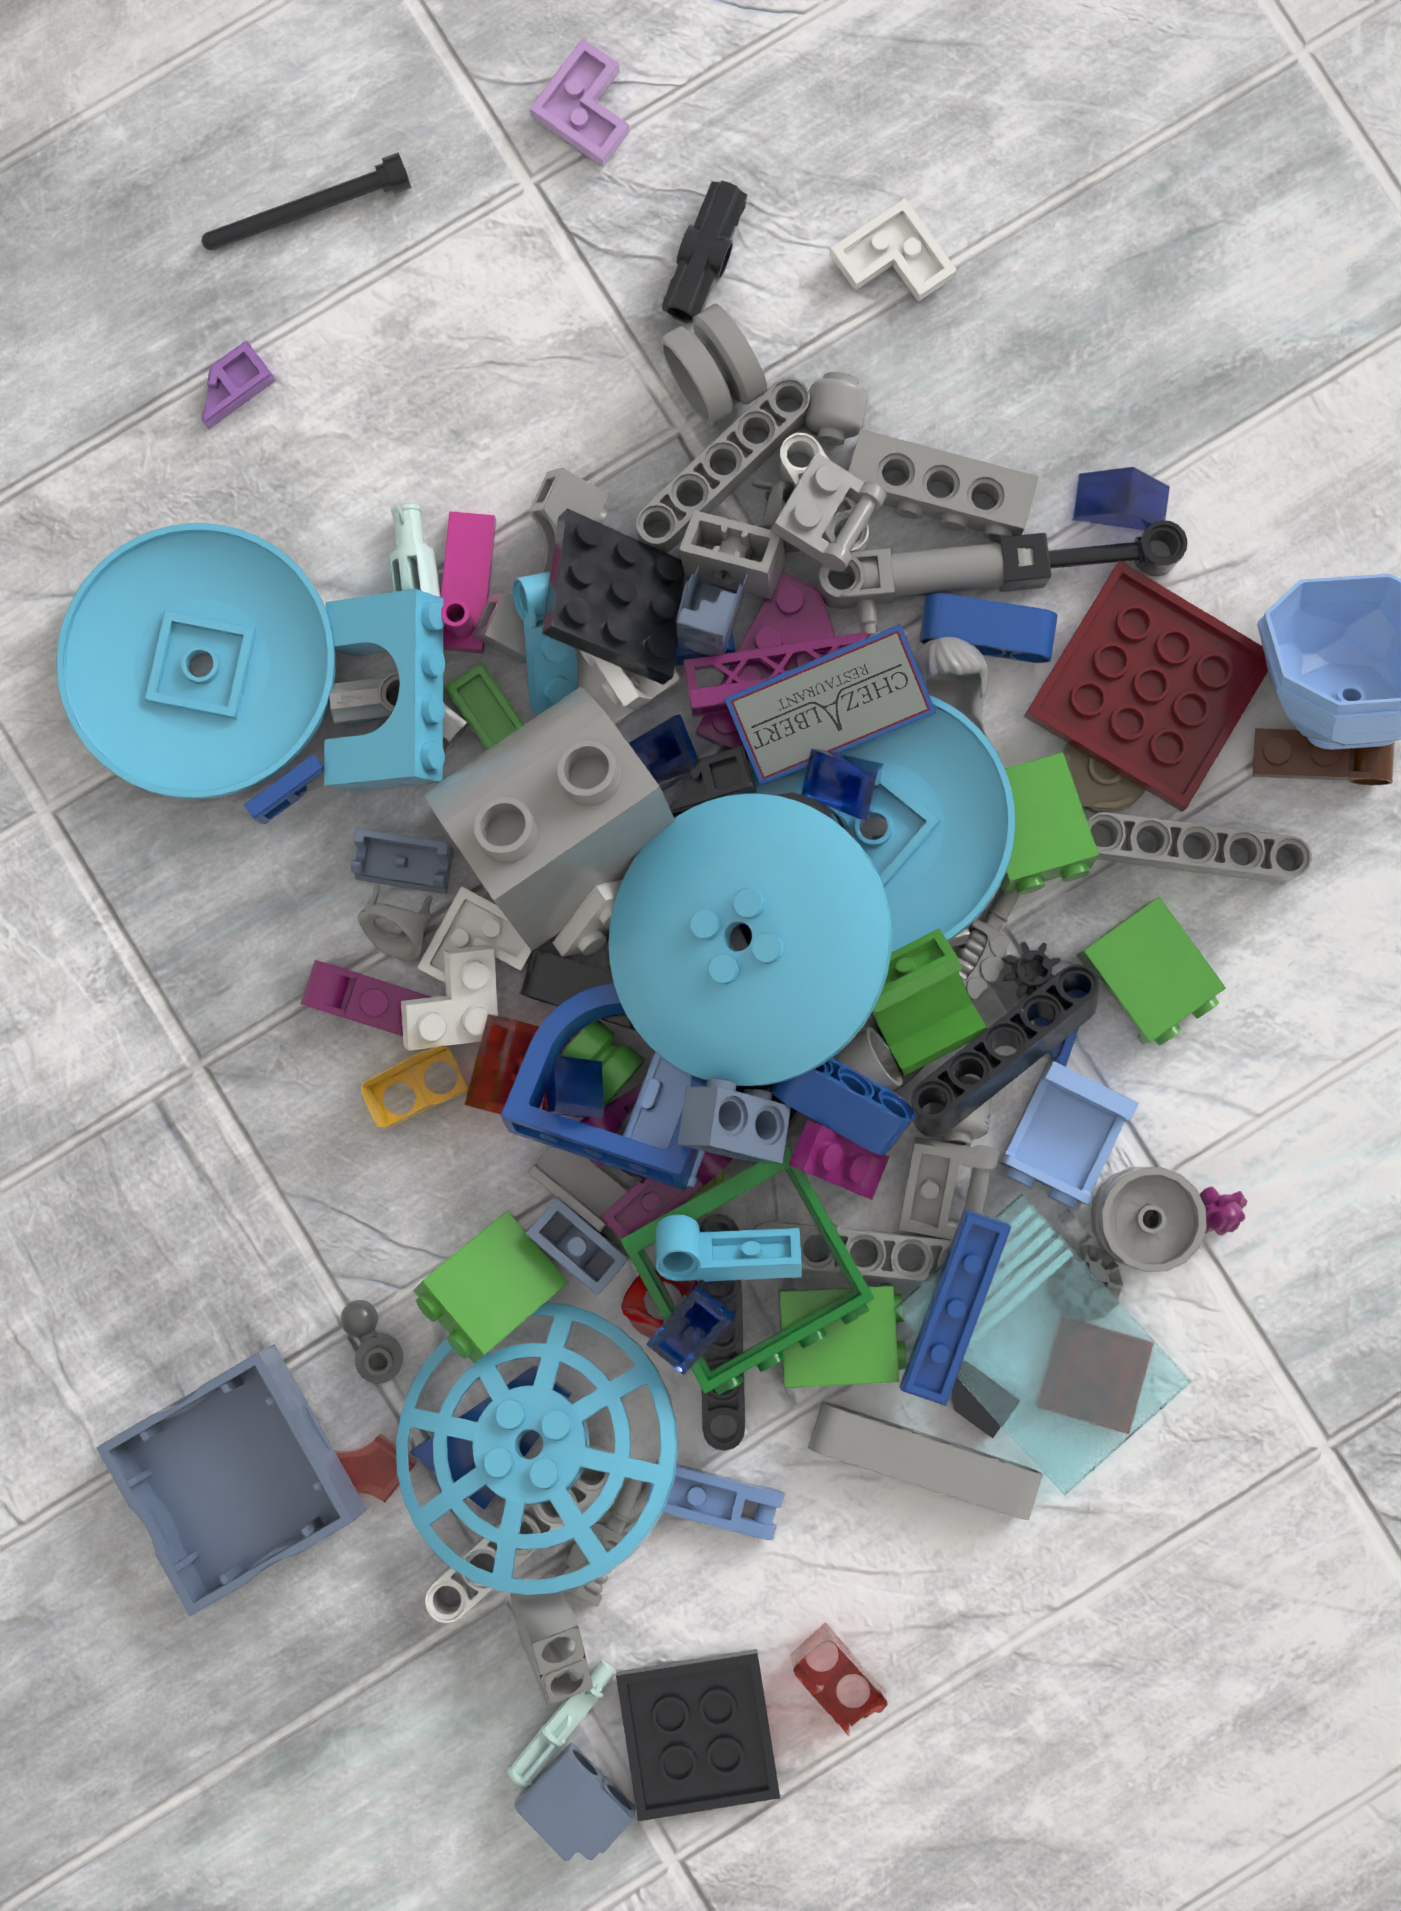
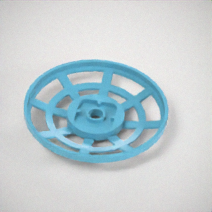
M546 1302L531 1315L554 1317L546 1344H516L499 1349L491 1354L488 1352L476 1363H473V1366L466 1370L453 1385L442 1404L440 1413L417 1409L415 1407L420 1393L429 1377L453 1349L448 1340L445 1339L423 1364L409 1389L400 1414L396 1439L397 1474L404 1503L415 1527L428 1546L452 1569L473 1582L502 1592L523 1595L560 1593L585 1586L610 1573L633 1555L652 1532L666 1507L675 1480L678 1458L677 1420L670 1393L658 1368L643 1348L621 1328L593 1312L568 1304ZM573 1321L587 1325L608 1337L628 1355L636 1367L610 1381L590 1360L572 1350L566 1349L565 1346ZM521 1358H541L534 1385L520 1386L509 1390L497 1366ZM560 1362L581 1372L594 1384L596 1390L575 1403L561 1393L554 1391L553 1387ZM481 1378L492 1402L485 1408L478 1422L453 1417L464 1394L475 1381ZM645 1384L653 1397L659 1420L661 1448L659 1464L630 1458V1425L621 1398ZM605 1407H608L614 1427V1454L590 1448L589 1433L585 1422L586 1419ZM410 1427L434 1432L433 1461L437 1480L442 1490L440 1494L421 1508L414 1494L409 1472L408 1439ZM536 1431L543 1440V1448L535 1458L526 1459L520 1452V1440L527 1432ZM448 1436L473 1441L472 1449L476 1468L455 1483L451 1477L448 1464ZM585 1468L610 1473L597 1499L584 1513H581L568 1491L579 1480ZM625 1477L654 1484L650 1498L637 1522L624 1538L607 1552L591 1527L612 1506L622 1488ZM485 1485L495 1494L506 1499L500 1528L494 1527L481 1519L467 1506L464 1500ZM551 1501L565 1524L558 1529L544 1533L520 1534L525 1504L536 1505ZM452 1509L456 1516L472 1531L491 1542L497 1543L493 1573L477 1568L458 1556L437 1536L431 1524ZM574 1538L590 1562L589 1565L577 1571L553 1578L531 1580L512 1578L517 1548L526 1550L548 1548L566 1543Z

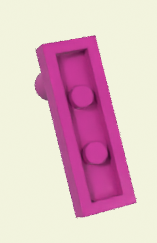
M449 511L441 597L444 598L441 616L445 622L443 626V650L484 654L485 643L471 635L489 598L496 530L495 515Z

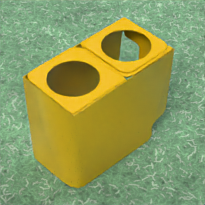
M444 1046L422 1051L365 1081L361 1088L362 1096L375 1124L380 1128L392 1129L470 1090L450 1048ZM438 1061L451 1064L457 1073L456 1085L445 1094H436L429 1090L425 1084L424 1078L427 1068ZM395 1082H404L410 1085L416 1096L413 1108L402 1115L389 1112L383 1103L384 1091Z

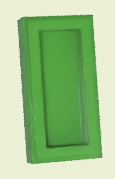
M480 662L444 686L486 750L524 725L483 662Z

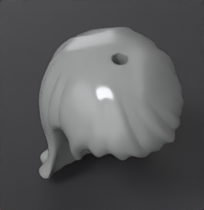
M941 637L922 645L914 655L929 695L948 703L963 713L986 736L983 724V706L988 687L989 668L983 655L973 645L956 637Z

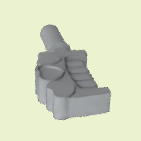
M1003 890L1000 892L993 907L988 910L989 914L985 921L981 922L976 919L969 926L972 929L969 935L970 939L967 940L966 944H963L964 948L958 951V960L962 967L959 973L971 1000L978 999L981 992L988 989V983L996 981L999 978L1000 972L1004 969V961L1001 958L1007 955L1010 938L1002 934L1000 930L1004 923L1008 922L1007 918L1020 896L1017 890L1003 893Z
M627 1478L613 1509L609 1511L610 1515L606 1523L598 1521L591 1527L607 1552L615 1547L626 1535L622 1531L626 1523L630 1521L629 1517L646 1482ZM574 1540L571 1549L567 1552V1565L564 1568V1574L577 1571L590 1564ZM604 1575L585 1586L565 1592L599 1606L602 1599L600 1593L603 1590L601 1584L607 1582L608 1576Z

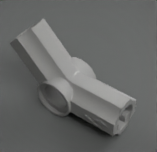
M395 672L382 678L334 683V688L329 694L333 723L340 725L388 719L395 708L389 702V695L393 689L400 686L399 673ZM444 704L443 749L446 754L462 736L468 726V722Z

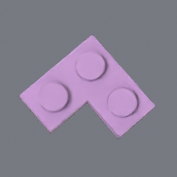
M582 38L529 108L530 116L602 167L605 166L630 132L627 122L597 102L620 72L619 63Z

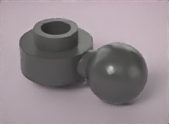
M354 1300L348 1303L341 1312L340 1322L343 1330L348 1335L358 1338L361 1342L355 1355V1366L362 1378L371 1383L381 1384L392 1380L399 1373L402 1366L403 1350L401 1345L394 1337L376 1332L378 1313L371 1303L365 1300ZM374 1353H382L386 1356L388 1363L378 1368L371 1364L370 1357Z

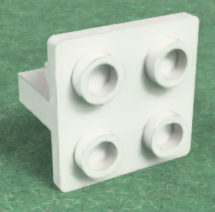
M576 649L578 688H584L599 703L615 725L681 680V676L675 667L673 678L662 685Z

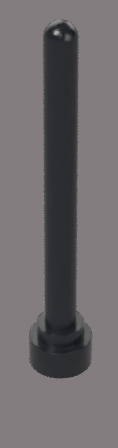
M397 152L383 157V163L375 165L376 171L208 231L202 236V245L207 250H215L382 188L384 192L393 190L394 194L408 190L412 187L400 154Z

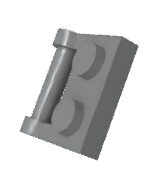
M816 452L770 531L826 567L837 572H843L851 561V549L873 511L880 510L887 495L879 485L860 480ZM846 496L856 502V505L833 543H829L821 538Z
M915 1137L899 1230L953 1240L959 1220L949 1219L959 1165L972 1167L965 1209L983 1214L991 1169L997 1167L999 1152L987 1146L970 1147Z

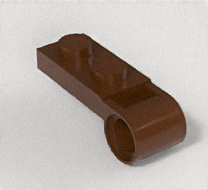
M1255 728L1252 777L1349 780L1350 783L1359 785H1388L1393 783L1395 742L1386 746L1331 750L1313 745L1306 736H1303L1295 729Z

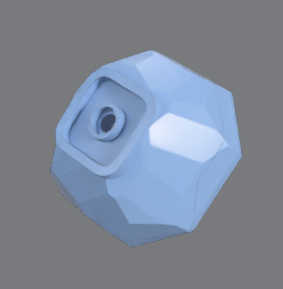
M1392 574L1299 580L1264 613V616L1257 624L1270 682L1288 719L1303 736L1308 738L1309 742L1322 749L1378 747L1390 745L1395 741L1401 740V579Z

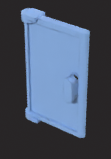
M655 1051L623 1136L666 1149L669 1146L683 1109L686 1087H690L692 1075L677 1068ZM699 1150L687 1187L694 1188L697 1181L695 1177L705 1151Z

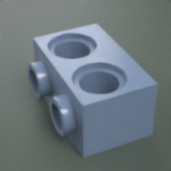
M708 1079L706 1087H686L677 1145L751 1163L783 1164L790 1106L772 1101L773 1093L768 1091L744 1089V1093L737 1092V1084L726 1080Z

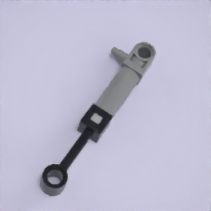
M1160 520L1147 527L1140 537L1135 538V542L1049 551L1047 534L1034 533L1000 537L998 543L892 554L890 548L850 552L852 555L851 561L843 571L850 576L853 585L845 590L834 588L828 578L837 571L822 564L818 575L817 590L822 594L824 603L832 608L857 607L862 633L867 632L869 637L877 633L876 605L892 603L895 597L999 587L1000 592L1044 588L1051 578V569L1114 563L1119 560L1122 562L1134 561L1141 572L1149 576L1159 577L1169 573L1182 559L1187 550L1188 540L1184 530L1178 524L1172 521ZM1160 540L1164 542L1169 548L1170 556L1159 557L1155 555L1151 550L1150 541Z

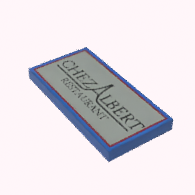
M897 624L724 697L760 786L936 713L901 624Z

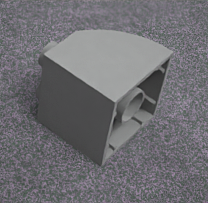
M582 687L577 688L423 793L429 806L483 886L531 951L563 930L595 885L623 879L640 850L675 821L658 783L608 714Z

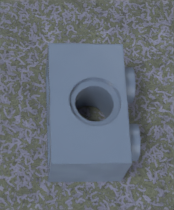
M558 1197L553 1200L525 1233L597 1296L630 1259L624 1250L603 1232H599Z

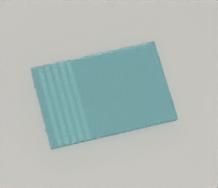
M1021 1193L997 1216L993 1217L994 1219L1009 1223L1011 1230L957 1378L1065 1496L1086 1476L1094 1472L1095 1468L1161 1409H1164L1171 1400L1192 1382ZM943 1264L926 1280L921 1281L917 1288L894 1307L917 1334L921 1328Z

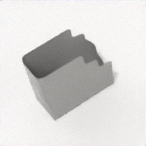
M548 1574L538 1579L553 1578L556 1575ZM564 1592L538 1595L511 1593L510 1596L520 1640L546 1704L557 1703L592 1689L593 1683L579 1626ZM569 1637L575 1642L573 1653L564 1661L549 1663L542 1657L544 1647L556 1638ZM566 1670H578L583 1675V1679L575 1682L571 1681L567 1673L558 1678L555 1677Z

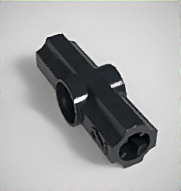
M723 180L720 182L711 181L695 224L688 226L682 239L676 261L678 266L662 303V310L678 321L687 324L693 323V317L704 310L715 280L721 279L728 264L733 247L732 238L739 225L741 215L746 208L748 194L742 192L738 186Z

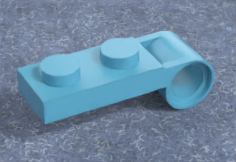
M551 571L515 578L512 584L514 605L518 615L524 621L530 709L536 715H539L578 688L576 648L542 634Z
M680 1214L670 1215L660 1220L656 1226V1269L662 1277L673 1281L704 1280L705 1282L802 1277L799 1228L700 1232L699 1225L693 1218Z

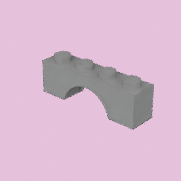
M563 467L547 472L528 512L540 528L544 539L545 557L540 573L551 571L558 517L567 508L603 524L607 515V509L604 508L609 494ZM512 593L490 595L471 636L517 661H527L524 621L516 611Z

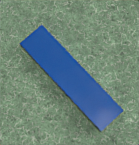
M965 1208L963 1209L899 1385L901 1391L944 1406L947 1405L1010 1233L1011 1225L1009 1223Z

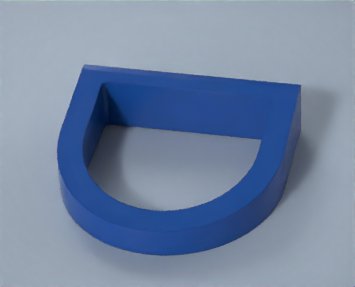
M614 983L587 989L567 999L543 1021L528 1047L501 1113V1118L508 1132L686 1190L699 1150L677 1145L683 1109L669 1146L666 1149L651 1146L540 1109L554 1066L569 1040L586 1025L611 1015L626 1014ZM692 1075L690 1087L707 1086V1080Z

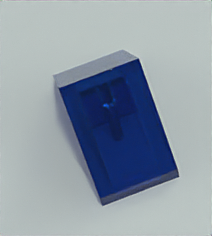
M1135 467L1080 473L1077 481L1072 520L1145 531L1152 523L1166 519L1170 486Z
M681 714L674 715L629 742V745L658 784L690 772L698 760Z
M811 748L801 795L812 797L822 804L855 818L867 820L874 810L884 764Z
M555 1055L542 1103V1110L562 1116L603 1118L602 1061Z
M693 1284L651 1336L646 1345L684 1375L731 1324L736 1315L698 1284Z

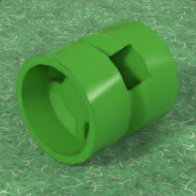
M596 1020L582 1029L561 1054L556 1064L575 1080L586 1076L588 1078L587 1088L590 1090V1093L606 1106L637 1072L645 1059L630 1046L627 1047L625 1044L615 1047L613 1045L615 1033L601 1021Z

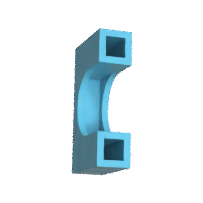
M409 589L326 602V611L330 619L336 651L352 656L389 652L398 669L400 686L397 703L392 714L377 730L365 735L324 739V786L354 792L434 784L443 780V764L445 761L443 749V718L445 715L443 702V672L445 670L443 626L445 622L442 619L441 610L444 605V598L418 589ZM325 634V648H327L326 634Z

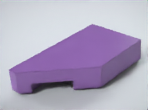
M247 340L209 368L206 405L201 418L208 429L276 381L273 374Z

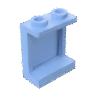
M1048 1062L999 1163L1009 1168L1006 1174L1007 1177L1027 1187L1032 1188L1034 1182L1037 1181L1051 1188L1048 1197L1074 1209L1077 1202L1090 1205L1093 1196L1090 1194L1125 1121L1132 1119L1139 1103L1057 1062Z

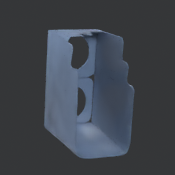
M700 565L698 566L695 575L692 574L689 582L687 580L685 583L676 620L679 647L705 656L725 654L745 593L747 574L743 586L740 584L737 592L701 581Z
M570 1743L531 1782V1785L517 1796L515 1801L516 1811L564 1861H569L575 1853H580L588 1860H593L599 1853H604L631 1823L636 1810V1806L573 1743Z

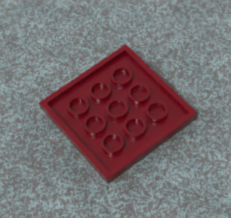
M1119 560L1024 714V717L1183 812L1187 809L1268 672L1263 646Z

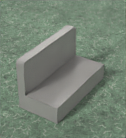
M552 1146L527 1171L528 1174L599 1232L607 1225L600 1216L628 1191L604 1170L597 1167L590 1159Z

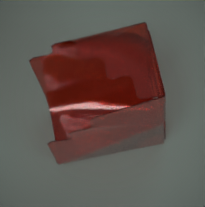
M826 1622L790 1654L793 1671L797 1679L849 1737L850 1725L853 1726L861 1718L864 1717L865 1719L876 1711L877 1713L882 1712L888 1705L886 1691ZM830 1641L834 1643L839 1653L835 1666L824 1672L812 1669L805 1657L824 1642ZM849 1674L862 1676L870 1687L868 1700L857 1708L846 1707L837 1697L836 1690L839 1681ZM817 1685H824V1687L822 1690H820V1688Z

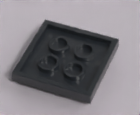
M567 508L558 517L542 634L659 684H666L674 675L677 648L676 620L682 600L684 583L682 561Z
M757 1649L616 1672L638 1821L780 1799Z

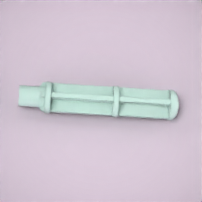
M601 1660L591 1672L593 1688L565 1699L547 1723L540 1727L538 1734L516 1761L509 1765L507 1773L514 1784L521 1788H528L532 1780L559 1747L565 1744L567 1737L599 1698L605 1695V1686L616 1673V1670L608 1662Z

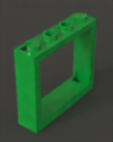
M789 1145L785 1147L783 1164L756 1163L620 1239L704 1394L715 1389L716 1393L720 1395L729 1389L735 1388L743 1382L740 1376L741 1373L756 1365L760 1372L771 1368L785 1359L782 1350L798 1341L802 1348L819 1341L827 1335L824 1329L825 1326L841 1318L844 1325L858 1319L857 1317L870 1311L866 1303L875 1299L804 1171L789 1165L793 1155ZM785 1170L852 1291L717 1367L710 1369L644 1248L656 1242V1226L663 1218L680 1214L696 1220Z

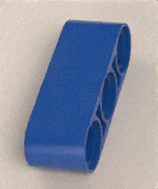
M932 593L926 595L919 641L925 644L941 637H956L970 643L985 656L1032 663H1047L1052 659L1058 615L1053 611L1042 608L951 594Z
M834 1058L804 1075L788 1081L771 1084L774 1094L788 1106L879 1155L888 1153L915 1117L914 1110L902 1097Z

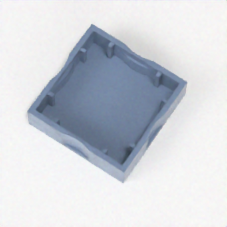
M275 1344L254 1354L203 1384L197 1390L96 1447L129 1508L134 1511L147 1529L156 1557L189 1616L247 1584L261 1571L280 1560L295 1556L344 1528L367 1510Z

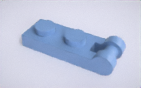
M677 1464L675 1480L666 1507L662 1513L764 1540H773L777 1525L773 1524L776 1508L782 1507L785 1493L771 1487L755 1485ZM652 1483L650 1485L646 1504L650 1498L654 1484ZM745 1500L758 1503L754 1518L741 1516Z

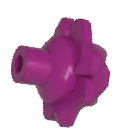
M1212 1186L1200 1193L1206 1208L1205 1234L1214 1230L1218 1235L1223 1236L1227 1232H1234L1239 1228L1240 1222L1245 1220L1246 1216L1242 1209L1248 1201L1244 1198L1241 1191L1231 1195H1220Z

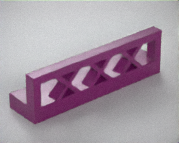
M867 632L684 660L692 717L728 712L729 709L724 697L786 672L784 667L793 655L806 654L814 660L821 657L816 652L830 650L828 653H831L868 637ZM784 657L779 665L770 660L773 658ZM760 661L774 671L769 678L744 681L738 677L748 662ZM738 664L733 672L724 667ZM715 668L728 678L723 685L697 689L695 670Z

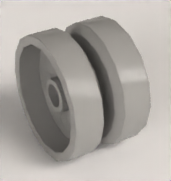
M718 304L709 306L693 317L694 333L683 326H678L659 338V347L673 378L692 408L708 426H714L732 415V397L742 404H749L767 391L764 373L747 339L730 315Z
M1129 1167L1111 1175L1098 1189L1091 1207L1092 1231L1100 1248L1106 1251L1114 1261L1145 1272L1169 1271L1186 1263L1200 1248L1206 1231V1208L1198 1190L1183 1175L1163 1167ZM1148 1210H1153L1154 1214L1149 1218L1152 1226L1149 1228L1143 1223V1216Z

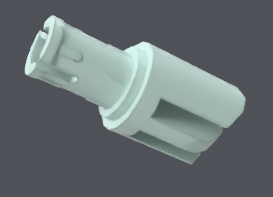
M416 504L401 505L402 511H400L398 506L392 508L391 513L397 545L389 554L393 592L418 589L440 597L435 551L427 544H424L421 507Z

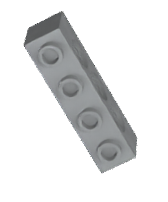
M863 429L859 431L848 471L864 482H872L883 488L887 495L883 505L896 508L895 512L903 517L921 519L923 515L940 520L939 524L951 530L965 531L966 527L983 531L986 538L996 542L999 541L1000 537L1022 535L1039 477ZM889 470L900 471L905 476L906 482L900 486H892L884 480L883 474ZM932 482H942L949 488L950 495L944 498L934 497L928 491L927 485ZM978 493L986 494L992 498L994 507L989 510L979 509L974 505L971 497Z

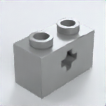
M696 510L693 512L679 548L685 577L690 578L692 574L695 575L700 565L701 581L738 590L740 584L743 586L747 574L745 593L768 599L773 597L786 561L783 539L771 532L770 529Z

